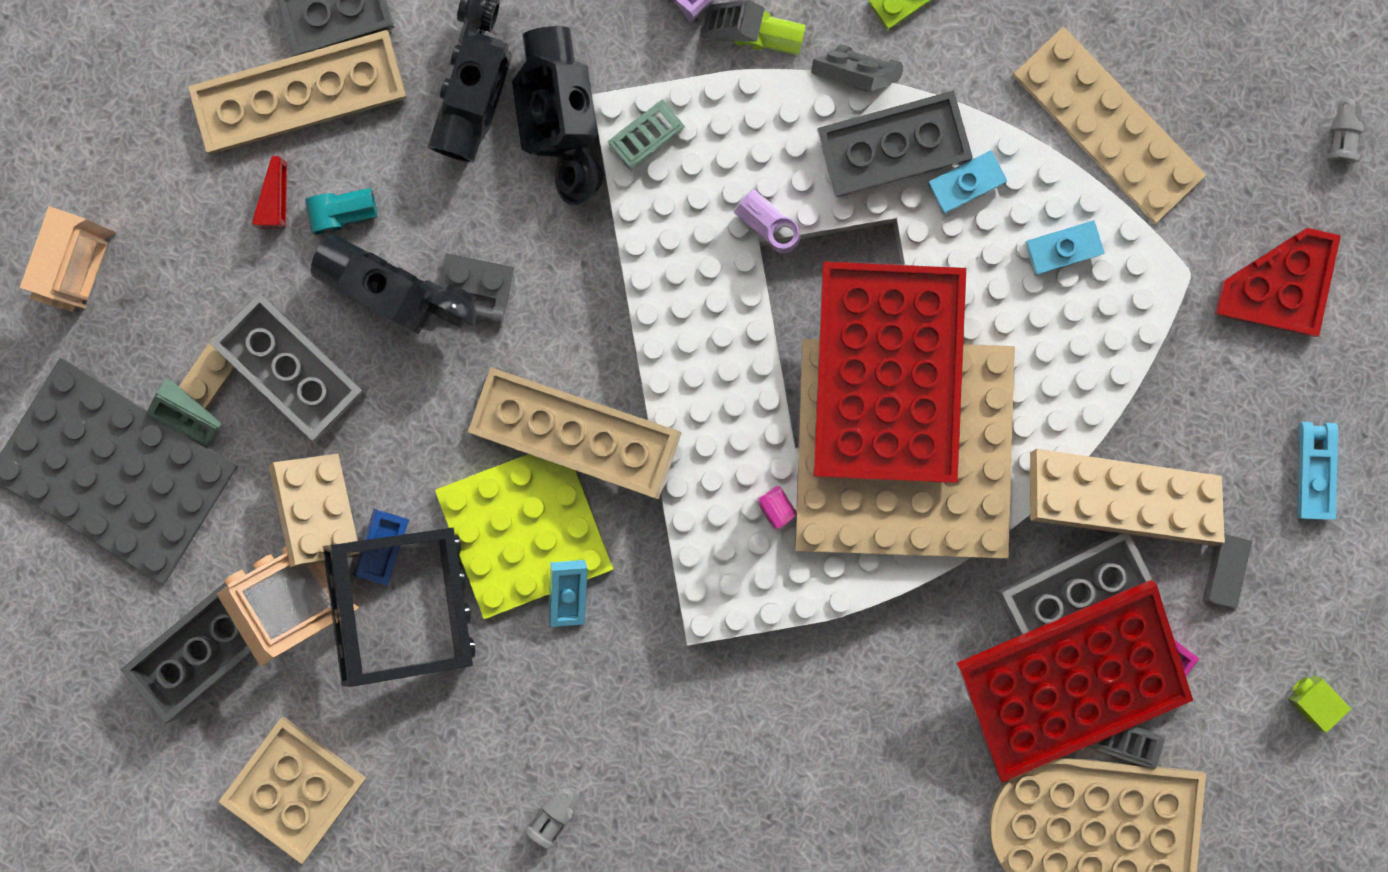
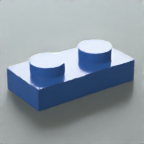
M374 508L364 540L405 534L409 519ZM401 546L360 551L353 575L388 585Z

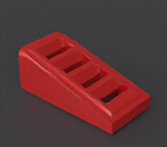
M271 156L252 219V226L258 229H284L286 227L287 162L280 156Z

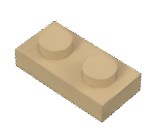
M209 342L179 387L207 410L236 368Z

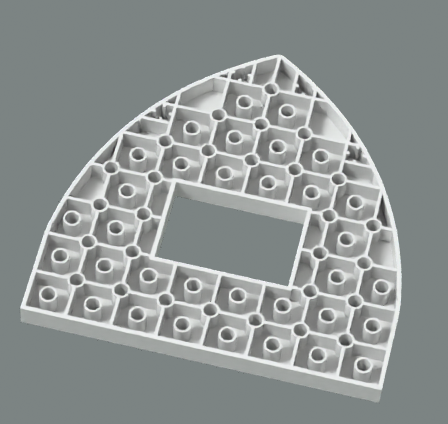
M742 69L592 94L648 421L682 432L661 491L687 645L814 624L844 617L902 595L937 578L971 558L795 551L796 515L777 530L772 528L757 504V497L775 486H780L796 511L798 448H795L760 250V246L770 244L734 214V210L742 199L753 189L783 215L792 219L798 225L800 239L893 223L900 265L967 268L963 344L1015 346L1009 531L1031 514L1030 452L1035 449L1090 456L1123 413L1152 365L1181 305L1191 279V273L1186 264L1127 204L1077 164L1024 131L959 102L957 103L973 159L992 150L1007 179L1005 184L944 215L927 183L964 163L836 198L817 128L935 96L936 94L896 83H891V85L870 92L813 74L811 70ZM663 99L685 125V128L631 172L611 149L608 141ZM660 112L655 116L666 131L672 127ZM650 122L644 125L655 139L661 136ZM639 130L634 133L644 147L650 144ZM629 139L624 142V145L634 156L639 153ZM1095 220L1105 254L1035 275L1025 241ZM786 227L779 228L774 234V239L778 243L791 241L794 237L792 230Z

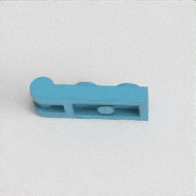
M1300 422L1298 425L1297 518L1336 520L1338 426L1336 423H1324L1323 426H1313L1312 422ZM1314 439L1323 441V450L1314 449Z

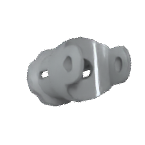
M1344 98L1338 104L1337 115L1334 117L1331 131L1334 132L1332 152L1328 153L1327 159L1329 161L1348 164L1360 162V155L1357 154L1359 135L1364 131V125L1361 121L1362 108L1355 104L1351 98ZM1348 103V109H1344V105Z
M573 788L561 789L553 799L546 800L542 806L543 812L532 827H527L525 833L539 845L550 849L553 845L552 839L563 824L567 825L572 818V808L579 799L578 792Z

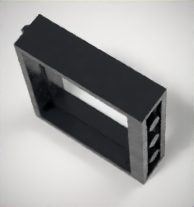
M454 527L322 546L342 686L354 687L473 666L472 658L475 657V644L473 639L469 637L467 623H470L471 614L468 604L464 603L462 589H465L466 578L463 569L459 568L458 555L461 553V543L459 536L454 532ZM439 540L455 657L363 673L346 553Z

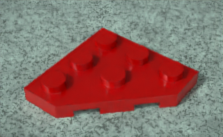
M1305 228L1221 281L1214 315L1311 337H1319L1341 235L1311 228Z

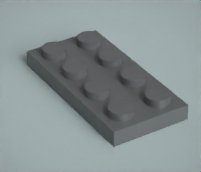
M954 90L817 128L836 198L973 159Z

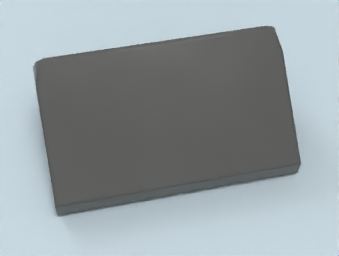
M1224 534L1225 543L1214 547L1203 601L1237 608L1252 541Z

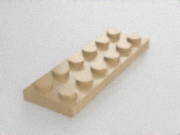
M1064 26L1012 75L1154 224L1206 176L1192 159Z
M387 30L188 86L205 150L209 155L408 99L390 34Z
M492 367L489 369L468 433L656 499L660 497L682 434L678 430Z
M1035 449L1030 452L1031 521L1213 546L1225 543L1222 476Z

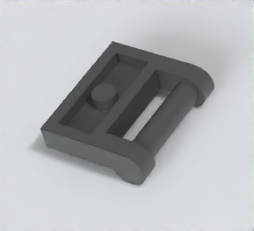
M842 44L838 45L835 51H829L827 55L813 59L811 73L870 92L898 82L903 72V64L901 62L879 60L853 52L851 47Z
M446 253L439 286L445 288L448 282L470 294L496 299L494 309L478 305L474 306L477 312V320L491 322V326L502 328L514 267Z

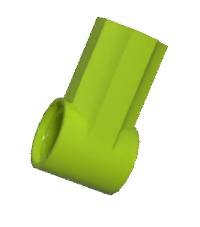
M764 11L757 42H733L742 47L743 43L753 45L755 50H762L764 47L799 56L806 25L771 17L770 13Z

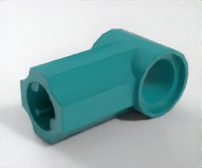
M371 188L339 195L325 193L305 199L312 234H324V230L331 228L338 231L343 228V225L378 218L375 197Z

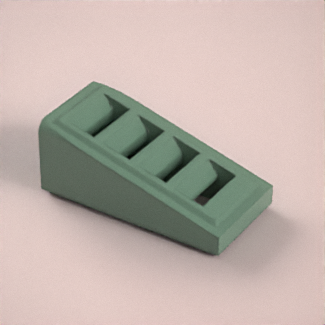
M662 99L608 141V144L632 172L685 128V125ZM659 112L672 126L667 131L655 118ZM650 122L661 136L655 139L644 126L646 123ZM639 130L650 144L644 147L634 133ZM627 139L639 151L635 156L624 145Z
M167 378L155 394L146 412L147 415L206 447H209L221 425L219 420L177 384ZM200 426H205L207 428L206 431H204Z

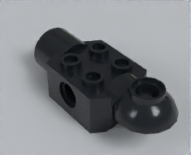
M460 0L457 11V21L463 22L458 39L461 46L456 44L453 49L450 64L454 68L451 78H445L443 81L440 98L444 100L442 107L439 109L427 148L463 162L474 163L481 139L490 129L511 63L512 54L508 49V44L503 43L502 40L484 35L485 31L491 32L494 28L499 12L500 0ZM472 79H480L476 85L467 86Z
M548 26L532 29L522 35L526 62L512 80L521 150L538 156H558L555 169V184L558 194L567 204L579 205L589 199L593 192L599 190L603 182L602 168L591 158L589 147L597 136L588 66L575 61L571 29L569 27Z
M337 235L327 237L314 254L311 263V275L313 278L417 334L425 326L431 313L460 329L464 321L475 327L477 325V312L473 304L477 297L450 282L443 288L432 281H422L402 268L393 266L381 257Z

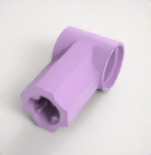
M754 189L748 193L734 210V214L766 240L774 251L786 254L795 250L800 240L798 225L792 219L783 215ZM786 227L792 230L794 237L789 243L780 244L776 242L774 234L779 228Z

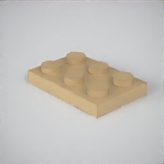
M338 454L273 462L269 465L290 567L325 562L322 546L358 541ZM360 552L346 553L347 558L360 554Z

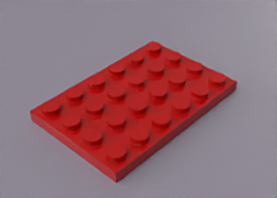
M823 261L814 477L958 483L967 268Z
M1153 580L1130 588L956 663L997 776L1002 783L1194 701L1158 586Z

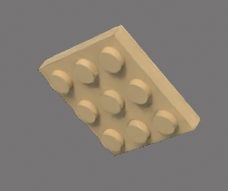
M283 716L219 800V803L299 863L303 864L361 787L366 777Z

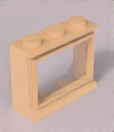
M48 206L20 288L31 291L30 299L50 306L52 305L71 312L74 311L75 306L86 309L87 306L82 303L84 299H89L108 244L104 240L117 232L88 219Z
M286 546L281 549L284 553L283 555L274 559L272 554L254 563L255 570L245 575L244 571L240 570L224 580L226 586L217 593V596L260 667L333 624L325 562L290 567ZM353 603L354 611H355V610H357L359 607L356 606V605Z

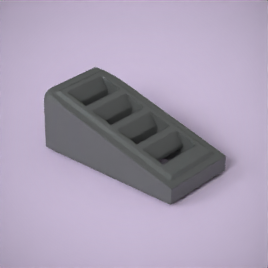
M738 0L709 5L702 39L757 42L765 8L751 0Z
M1133 726L1122 732L1117 749L1112 748L1116 734L1106 738L1104 745L1096 742L1087 746L1088 748L1156 769L1165 736ZM1131 734H1137L1132 753L1126 752ZM1147 737L1151 739L1146 758L1141 757V753Z

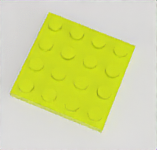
M527 454L435 490L448 527H454L455 534L459 536L461 543V553L459 555L483 619L549 595L550 562L585 560L587 580L613 570L576 470Z

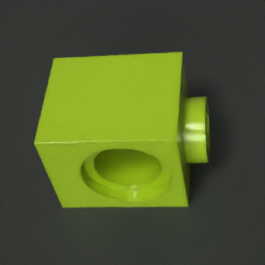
M1306 676L1300 679L1292 687L1294 693L1288 698L1315 729L1327 733L1351 710L1323 678L1317 676L1310 678Z

